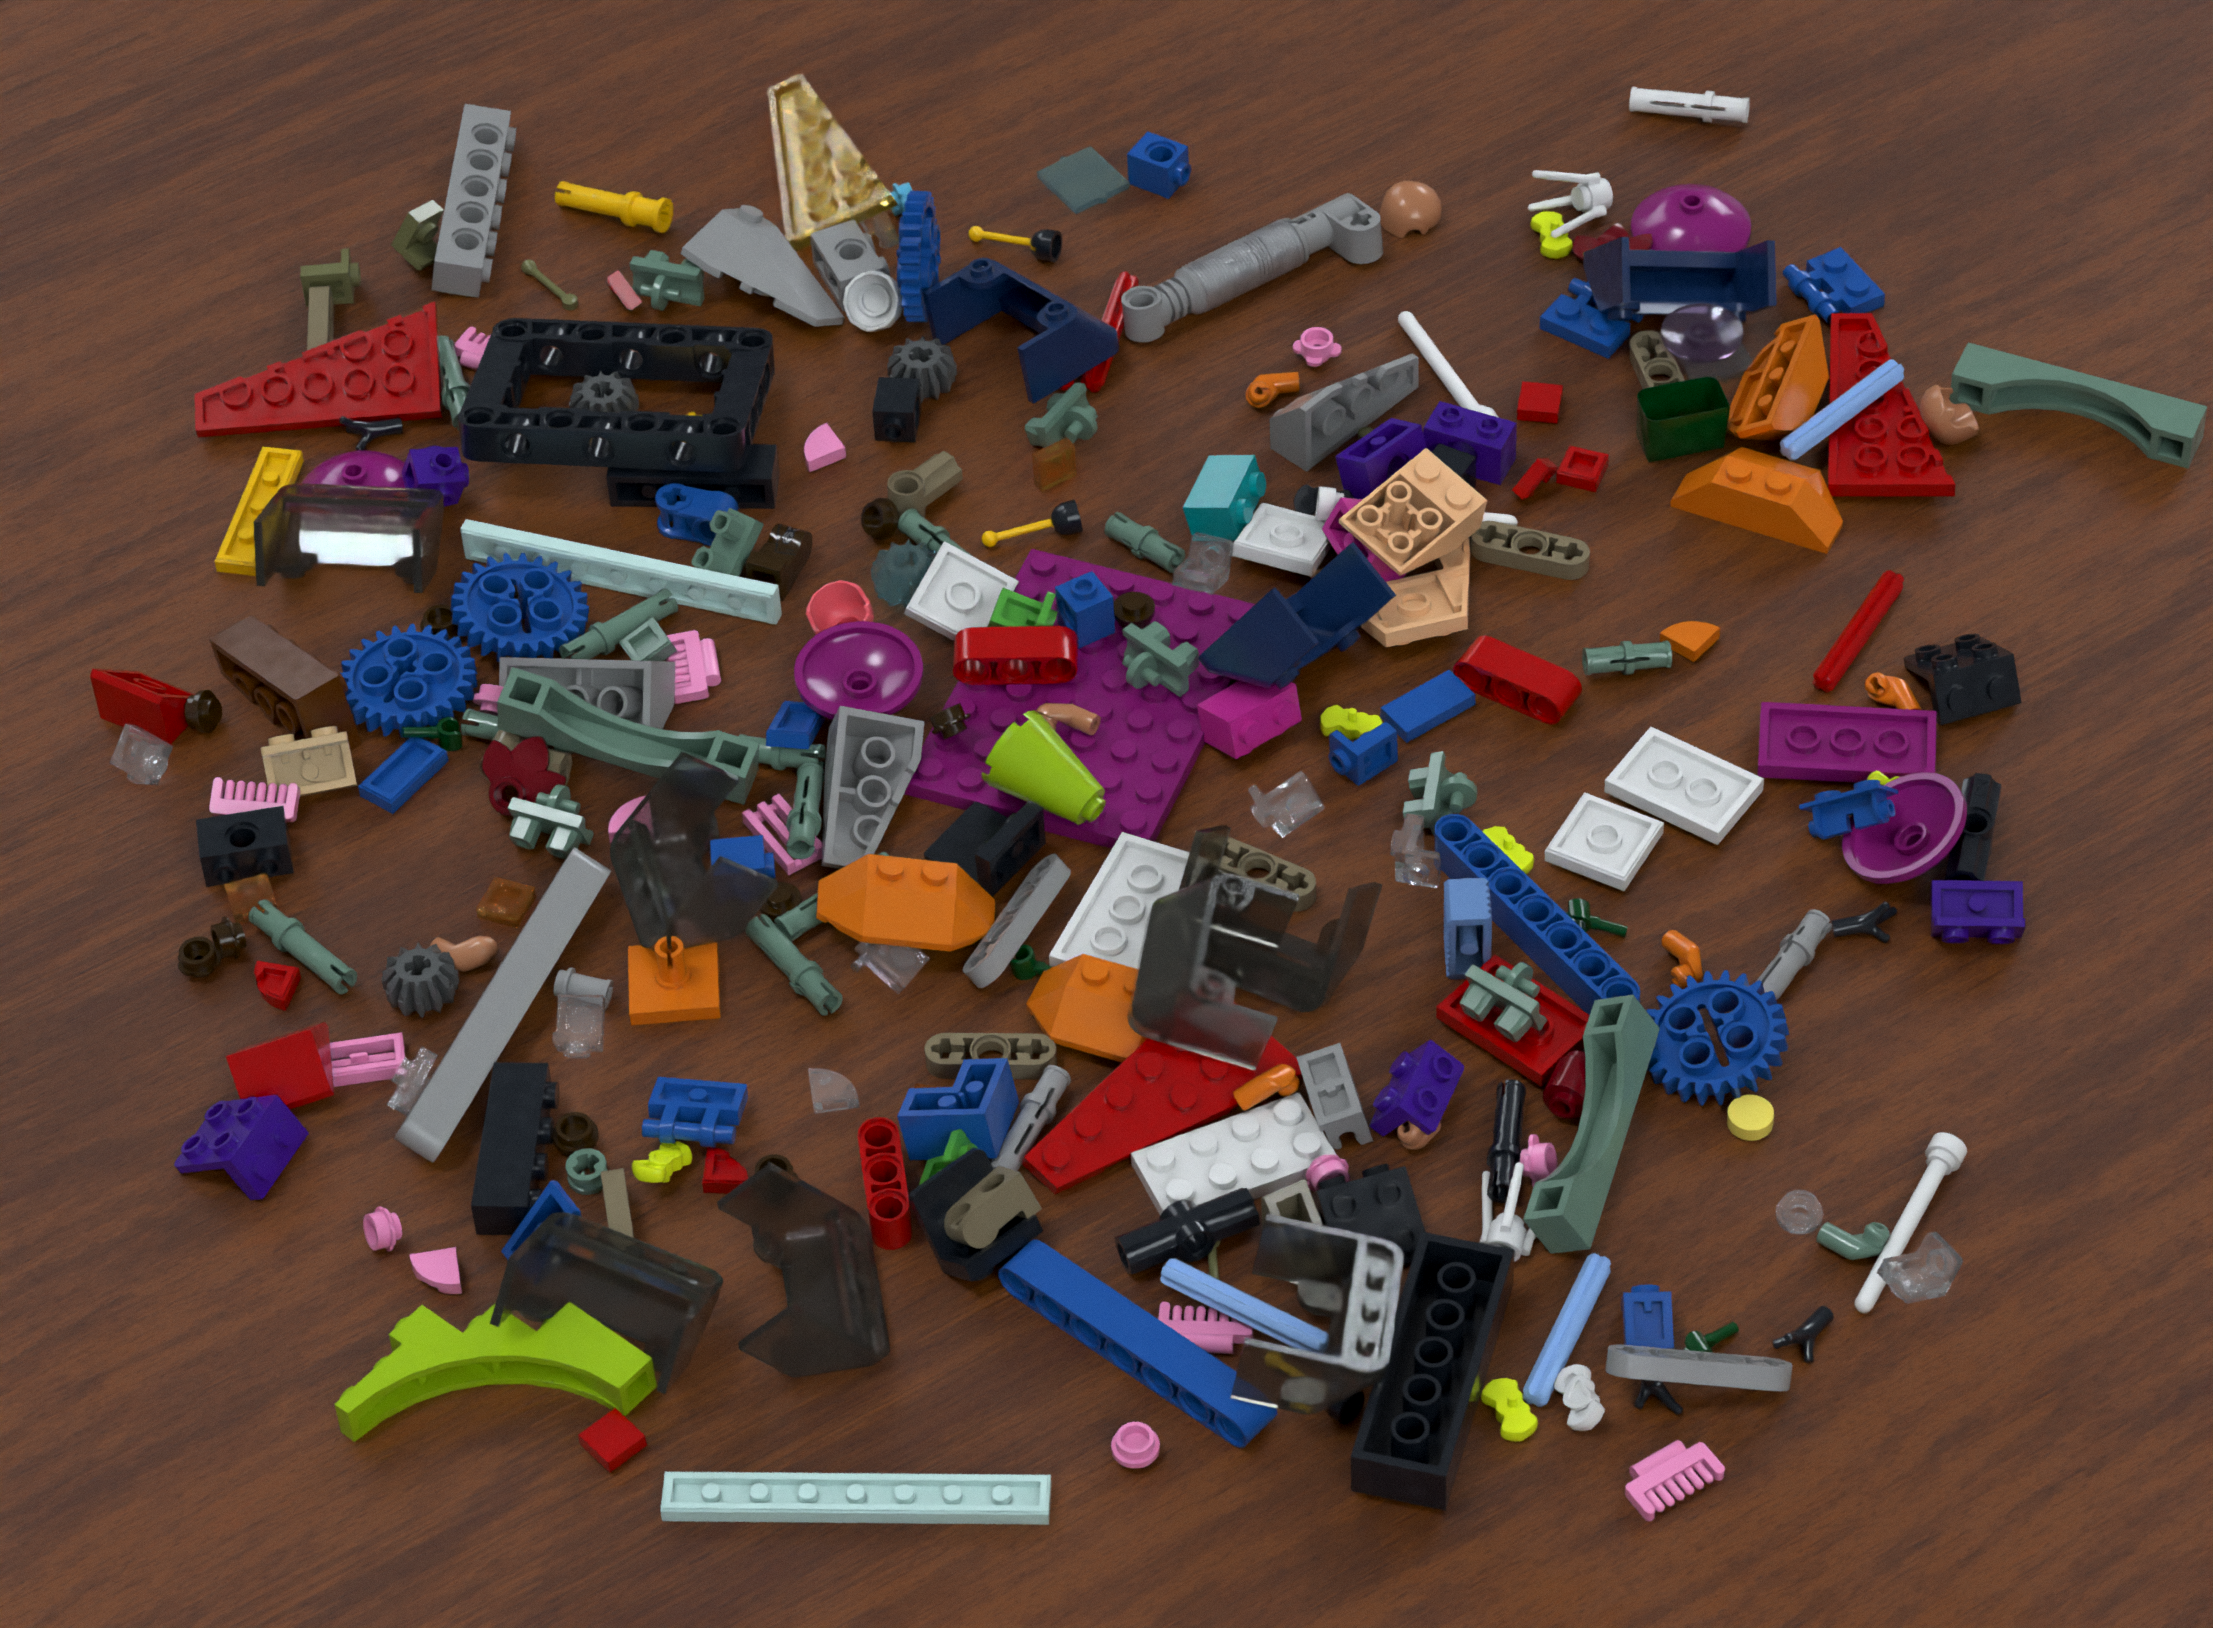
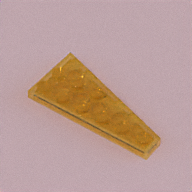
M801 73L767 89L785 238L795 252L811 246L810 233L853 219L858 224L898 205Z

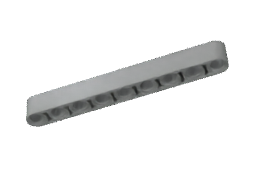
M575 847L571 850L394 1137L396 1141L432 1163L436 1160L611 873L610 869Z

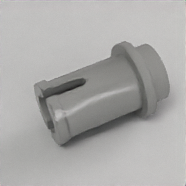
M569 967L567 971L560 969L557 973L553 993L554 996L561 997V1001L564 1003H568L571 999L601 1006V1008L606 1009L612 998V986L614 983L613 980H604L578 974L575 968Z

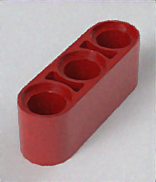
M1064 626L965 628L955 635L953 674L958 681L969 685L1067 683L1077 675L1079 639L1072 629Z
M1486 635L1476 638L1453 666V674L1472 692L1549 725L1558 723L1582 693V685L1572 672Z
M874 1117L861 1124L857 1135L870 1234L873 1243L879 1248L896 1250L908 1244L912 1238L910 1204L900 1135L897 1125L892 1120L885 1117Z

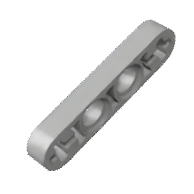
M1056 854L1045 857L1034 866L965 963L963 972L978 988L988 986L1002 974L1068 880L1071 870Z
M1633 1345L1608 1346L1605 1372L1613 1376L1630 1379L1767 1391L1790 1390L1793 1364L1785 1360L1769 1357Z

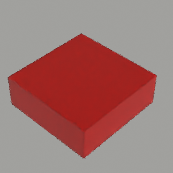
M1522 381L1517 406V420L1558 424L1563 398V385Z
M1569 445L1556 473V483L1596 493L1609 466V455Z
M616 1408L578 1434L580 1445L608 1472H612L647 1446L646 1436Z

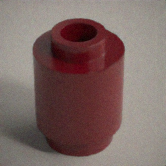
M1571 1051L1558 1061L1542 1095L1544 1104L1554 1115L1560 1118L1574 1119L1582 1115L1586 1086L1585 1052Z

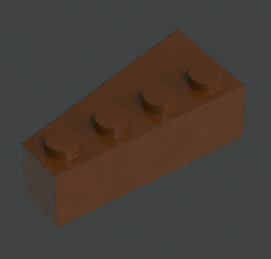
M252 615L209 639L221 674L251 703L257 701L265 717L272 724L275 725L281 722L290 732L289 734H294L295 741L312 738V730L337 726L338 733L347 731L350 751L362 744L345 695L348 692L345 679L337 670H330L323 665L314 654L309 655L301 650L294 640L285 639L272 625H265Z

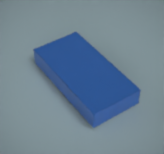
M1447 670L1380 707V718L1396 729L1397 734L1407 743L1474 706L1476 694L1450 670Z
M785 701L766 731V746L809 749L826 717L816 713L804 702Z
M409 738L358 786L360 797L394 814L449 761L447 751L424 738Z

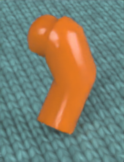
M1670 930L1665 933L1662 938V947L1678 958L1680 966L1674 967L1671 971V975L1675 977L1672 979L1673 984L1679 986L1682 990L1687 988V976L1689 975L1697 983H1700L1703 977V970L1698 945L1677 930Z
M1279 1064L1233 1091V1094L1242 1110L1247 1111L1276 1092L1281 1096L1294 1094L1299 1088L1300 1080L1295 1075L1294 1068L1289 1065Z

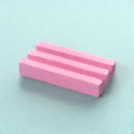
M780 794L772 797V804L767 805L763 801L757 804L756 812L753 813L750 809L743 811L742 818L743 823L754 836L763 835L764 848L768 852L774 853V859L789 876L822 859V842L815 836V850L812 856L807 859L793 860L761 823L766 820L779 835L782 842L787 845L789 832L777 814L787 823V816L792 808Z
M402 1032L330 1043L331 1060H334L331 1061L334 1087L407 1077Z

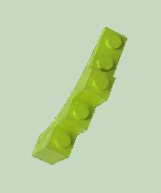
M570 1301L556 1314L548 1316L537 1331L495 1303L483 1315L475 1317L463 1333L424 1305H421L410 1316L402 1318L395 1325L393 1331L389 1333L392 1353L381 1358L373 1370L355 1386L346 1389L334 1405L341 1433L355 1442L383 1420L418 1402L455 1390L504 1384H528L561 1389L594 1400L611 1410L616 1408L626 1416L657 1385L653 1360L650 1356Z

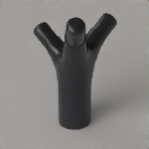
M344 416L339 418V423L346 426L347 433L362 435L360 442L355 447L357 451L364 450L368 443L375 438L403 433L400 417L380 421H356Z
M1884 901L1877 908L1867 913L1831 920L1833 936L1836 938L1865 933L1887 943L1890 936L1878 928L1877 925L1896 915L1897 909L1890 907L1889 903Z
M1820 1306L1795 1330L1786 1333L1783 1337L1774 1339L1772 1341L1774 1348L1800 1344L1803 1346L1804 1361L1812 1363L1814 1361L1813 1346L1815 1339L1834 1320L1832 1311L1826 1306Z
M1641 1380L1639 1395L1634 1403L1636 1408L1642 1409L1646 1400L1653 1394L1676 1415H1680L1683 1412V1408L1671 1396L1663 1381Z

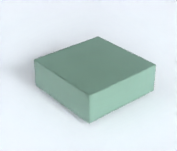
M653 617L619 641L632 661H663L677 651Z

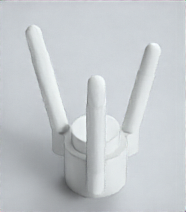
M1540 170L1532 172L1534 178L1579 183L1577 187L1572 189L1570 196L1532 203L1528 206V210L1533 212L1573 204L1576 210L1584 212L1579 217L1551 232L1553 238L1566 234L1594 218L1606 216V209H1609L1612 205V188L1606 179L1600 178L1598 172L1591 174Z
M1521 1162L1515 1164L1504 1213L1499 1214L1494 1220L1492 1200L1487 1195L1490 1172L1484 1171L1482 1174V1235L1479 1243L1514 1250V1262L1520 1258L1521 1254L1524 1256L1530 1255L1533 1241L1537 1237L1530 1228L1526 1233L1523 1220L1519 1216L1514 1215L1524 1165Z

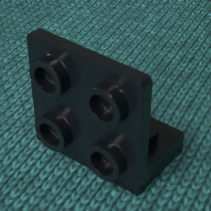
M1029 800L1017 813H1012L1009 817H1006L979 802H974L924 852V860L957 863L993 897L1046 844L1043 807Z

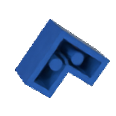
M1008 1058L964 1059L953 1087L909 1088L897 1115L909 1160H928L944 1155L951 1132L962 1129L971 1143L975 1144L978 1149L983 1150L988 1158L998 1157L1019 1104Z

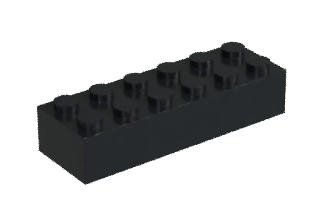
M1421 1232L1352 1450L1351 1491L1446 1511L1513 1288L1514 1250Z

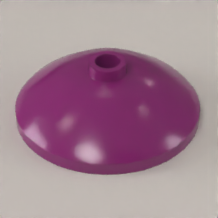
M1680 184L1666 187L1651 194L1637 206L1631 219V236L1652 234L1653 244L1650 250L1738 252L1745 249L1750 241L1751 219L1745 207L1737 199L1720 189L1701 184Z
M365 450L347 452L327 459L308 473L298 489L296 503L302 523L315 535L328 541L343 544L367 543L393 534L411 520L419 507H410L401 474L405 462L389 454Z
M847 622L823 630L804 645L795 661V685L804 703L816 713L829 719H834L839 706L892 715L904 708L918 693L923 680V661L915 643L903 632L876 622Z
M1921 772L1905 775L1886 783L1884 786L1898 790V794L1887 797V800L1890 799L1895 806V816L1890 817L1888 823L1858 830L1855 829L1854 816H1851L1852 832L1843 835L1842 850L1847 864L1856 875L1866 881L1879 884L1907 881L1926 873L1950 853L1964 829L1967 818V804L1961 790L1948 777L1937 773Z

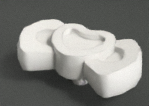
M1579 1364L1562 1369L1556 1377L1554 1388L1558 1393L1563 1394V1403L1571 1408L1567 1424L1572 1430H1591L1601 1420L1605 1411L1604 1407L1599 1403V1396L1594 1392L1595 1384L1591 1381V1371L1588 1367Z

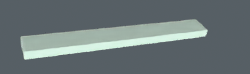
M465 519L460 528L465 559L487 563V557L491 556L499 563L503 562L504 553H508L512 561H518L520 554L525 553L527 561L533 562L538 556H542V565L547 567L556 561L558 562V573L570 570L572 572L571 581H581L582 584L648 598L658 593L661 589L666 588L673 594L666 599L667 602L675 598L677 604L777 625L782 615L779 587L776 584Z
M665 1472L660 1512L662 1521L1049 1525L1051 1475Z

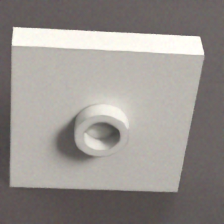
M1261 503L1253 514L1250 523L1246 524L1233 543L1232 556L1312 577L1332 545L1322 530L1326 521L1316 520V516Z
M944 541L907 605L904 614L954 641L955 635L965 628L987 627L1002 587L1014 592L1019 581Z
M1584 792L1545 849V861L1625 891L1664 833V822Z

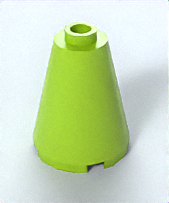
M1035 710L1027 711L1023 715L1029 720L1021 727L1013 722L996 742L985 762L991 767L990 773L982 772L981 778L985 783L997 790L1025 802L1030 800L1043 807L1044 810L1078 825L1086 820L1093 822L1106 805V801L1103 799L1105 794L1104 788L1047 720Z

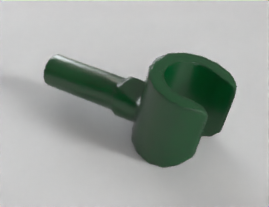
M453 717L441 719L437 726L402 727V737L438 739L439 746L446 751L459 750L463 745L459 723Z
M1575 898L1568 902V912L1566 914L1585 932L1590 929H1598L1625 937L1628 926L1592 916L1590 904L1586 900Z
M1022 944L1015 954L1016 960L1012 959L1010 961L1013 975L1020 980H1029L1036 976V974L1042 975L1045 970L1052 968V966L1045 962L1036 961L1033 948Z
M1731 1322L1704 1336L1700 1331H1691L1685 1338L1684 1343L1686 1347L1683 1350L1713 1352L1711 1347L1739 1331L1738 1325L1735 1322Z

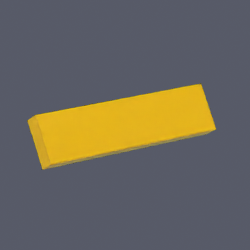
M262 447L215 559L217 572L257 576L303 465L302 451Z

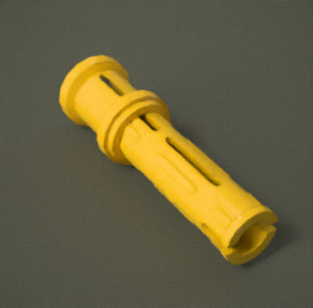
M561 181L557 186L558 189L565 190V194L555 192V202L558 206H567L618 217L627 226L634 227L637 224L653 227L655 232L665 233L670 227L673 218V202L668 198L662 197L659 200L643 197L640 192L635 191L622 195L571 184L566 181Z

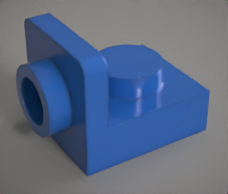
M1384 722L1373 730L1363 733L1354 742L1350 741L1338 730H1335L1329 734L1330 753L1328 757L1331 766L1338 774L1347 776L1357 786L1363 784L1398 761L1397 730L1387 722Z
M1637 1285L1631 1287L1630 1293H1623L1621 1311H1623L1624 1345L1674 1349L1671 1291L1660 1292V1288L1657 1285Z

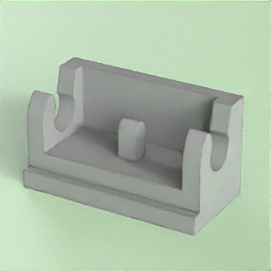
M1337 1043L1297 1057L1320 1132L1325 1130L1330 1145L1335 1149H1341L1342 1143L1339 1136L1345 1132H1353L1355 1139L1361 1145L1372 1142L1373 1139L1341 1044Z

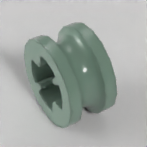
M592 1148L581 1149L571 1154L565 1166L570 1188L582 1195H592L600 1192L603 1189L601 1171H607L605 1156L600 1151ZM589 1168L590 1172L595 1170L594 1173L585 1175V1171H582L580 1174V1171Z

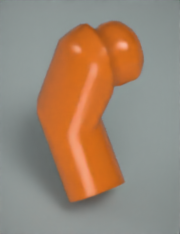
M1298 372L1260 374L1246 390L1245 397L1247 402L1253 407L1261 408L1267 406L1278 394L1299 392Z
M1880 672L1872 673L1867 677L1865 689L1868 692V696L1875 702L1896 707L1897 709L1922 710L1912 690L1904 680L1893 676H1885Z

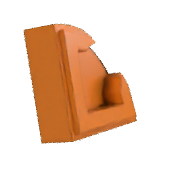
M1700 621L1677 623L1660 632V642L1668 640L1671 650L1692 662H1695L1720 638V627Z

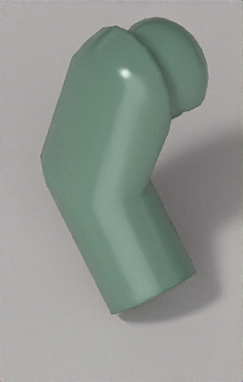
M1826 1222L1819 1230L1816 1242L1848 1260H1857L1879 1256L1884 1249L1886 1241L1889 1239L1890 1232L1885 1225L1872 1222L1865 1226L1864 1233L1852 1235L1830 1222Z

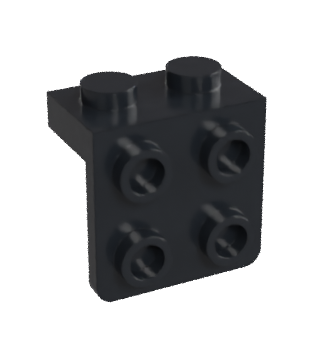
M1973 633L1958 636L1954 639L1955 643L1942 647L1937 644L1920 646L1914 650L1915 654L1903 658L1905 668L1928 680L1933 711H1936V722L1941 725L2022 703L2014 654L1998 646L1996 643L1980 637L1979 634Z
M970 1149L913 1189L909 1194V1203L942 1272L970 1282L989 1276L994 1271L995 1265L1008 1256L1016 1255L1030 1240L1043 1232L1036 1215H1032L1028 1219L1016 1215L999 1229L995 1240L985 1248L977 1249L951 1240L946 1234L944 1219L947 1211L993 1171L986 1153L981 1149Z
M1387 1163L1361 1171L1363 1178L1346 1182L1344 1176H1339L1318 1183L1319 1190L1312 1194V1198L1318 1214L1323 1216L1339 1273L1344 1279L1351 1280L1412 1262L1421 1232H1425L1406 1166L1390 1170Z

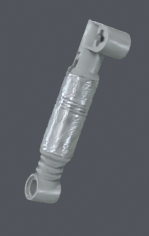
M1346 193L1292 220L1287 217L1276 220L1234 242L1224 245V247L1185 264L1176 270L1174 277L1162 282V284L1154 287L1137 286L1124 292L1121 297L1125 335L1128 339L1135 342L1156 340L1163 335L1165 326L1170 322H1174L1178 318L1186 316V314L1199 315L1206 313L1223 303L1233 300V298L1306 263L1309 255L1327 246L1352 263L1367 264L1374 262L1383 254L1380 215L1354 195Z

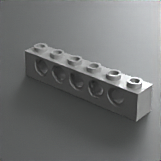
M464 104L434 260L432 291L479 298L481 283L490 282L493 259H488L486 256H494L498 232H491V229H499L502 206L496 205V202L504 203L507 180L501 179V176L509 177L512 154L505 152L506 150H514L517 129L509 127L511 111Z

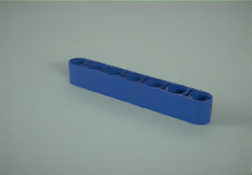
M1449 814L1441 817L1436 822L1434 857L1437 866L1450 879H1487L1490 888L1492 921L1584 1012L1590 1015L1594 1000L1634 995L1640 1002V987L1637 982L1470 819L1459 814Z
M1035 1239L1031 1240L999 1269V1279L1003 1287L1013 1297L1230 1444L1239 1448L1245 1447L1277 1416L1278 1411L1273 1399L1259 1386L1045 1243Z

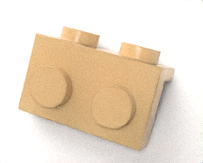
M329 726L312 730V738L295 741L294 734L269 738V746L261 747L260 749L268 786L271 783L277 785L275 801H277L278 790L281 784H286L287 787L291 783L297 784L300 788V797L357 786L347 731L338 733L337 726Z

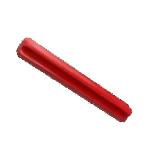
M1128 271L1121 272L1115 280L1102 321L1116 329L1118 341L1124 328L1121 297L1124 292L1137 287L1139 284L1137 276L1130 275ZM1114 355L1082 375L1080 382L1085 384L1086 389H1090L1092 393L1100 391L1107 378Z
M1887 570L1881 575L1813 673L1814 680L1812 684L1816 689L1830 692L1836 687L1903 590L1902 583L1904 577L1900 573L1895 574L1892 570Z

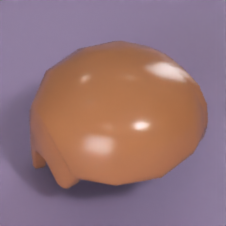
M1417 181L1398 182L1386 191L1379 210L1381 225L1386 231L1400 238H1403L1410 230H1419L1421 235H1425L1429 229L1439 223L1443 205L1436 191L1427 184Z
M1934 384L1926 389L1920 404V415L1927 425L1930 435L1941 443L1949 445L1961 443L1978 435L1980 429L1968 404L1951 403L1949 396L1953 389L1940 388L1938 384Z

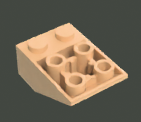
M1425 448L1343 515L1338 523L1400 576L1452 552L1479 530L1487 499Z

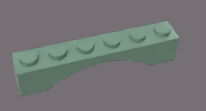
M1969 342L1952 373L1951 379L1953 392L1950 395V402L1953 404L1966 403L1971 410L1988 415L2022 409L2056 410L2077 414L2098 421L2118 431L2137 445L2148 458L2189 469L2204 435L2208 406Z
M512 667L497 701L498 729L526 738L541 736L548 745L743 805L759 770L760 743L719 730L678 732L638 724L589 704L569 692L553 679Z
M1634 995L1594 1000L1583 1034L1586 1086L1578 1131L1570 1151L1560 1166L1546 1178L1535 1182L1523 1221L1551 1254L1591 1249L1660 1030Z

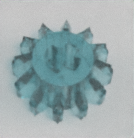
M909 539L905 545L899 546L891 542L889 550H878V556L876 561L872 562L873 568H871L872 581H874V589L878 598L885 599L889 607L901 603L906 609L937 555V551L929 550L925 542L914 546Z

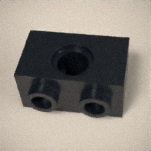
M283 806L196 819L199 857L206 887L294 873L290 835Z

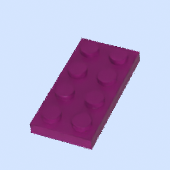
M1761 702L1757 773L1759 777L1857 783L1867 780L1868 776L1876 770L1883 773L1889 779L1913 773H1935L1936 711Z

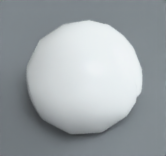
M869 270L856 275L846 286L843 298V306L849 322L866 332H878L890 328L901 316L903 309V295H900L901 289L898 288L897 282L891 276L880 271Z

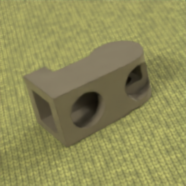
M997 1166L947 1211L944 1219V1229L951 1240L977 1249L985 1248L995 1240L999 1229L1017 1215L1028 1219L1042 1208L1020 1172Z

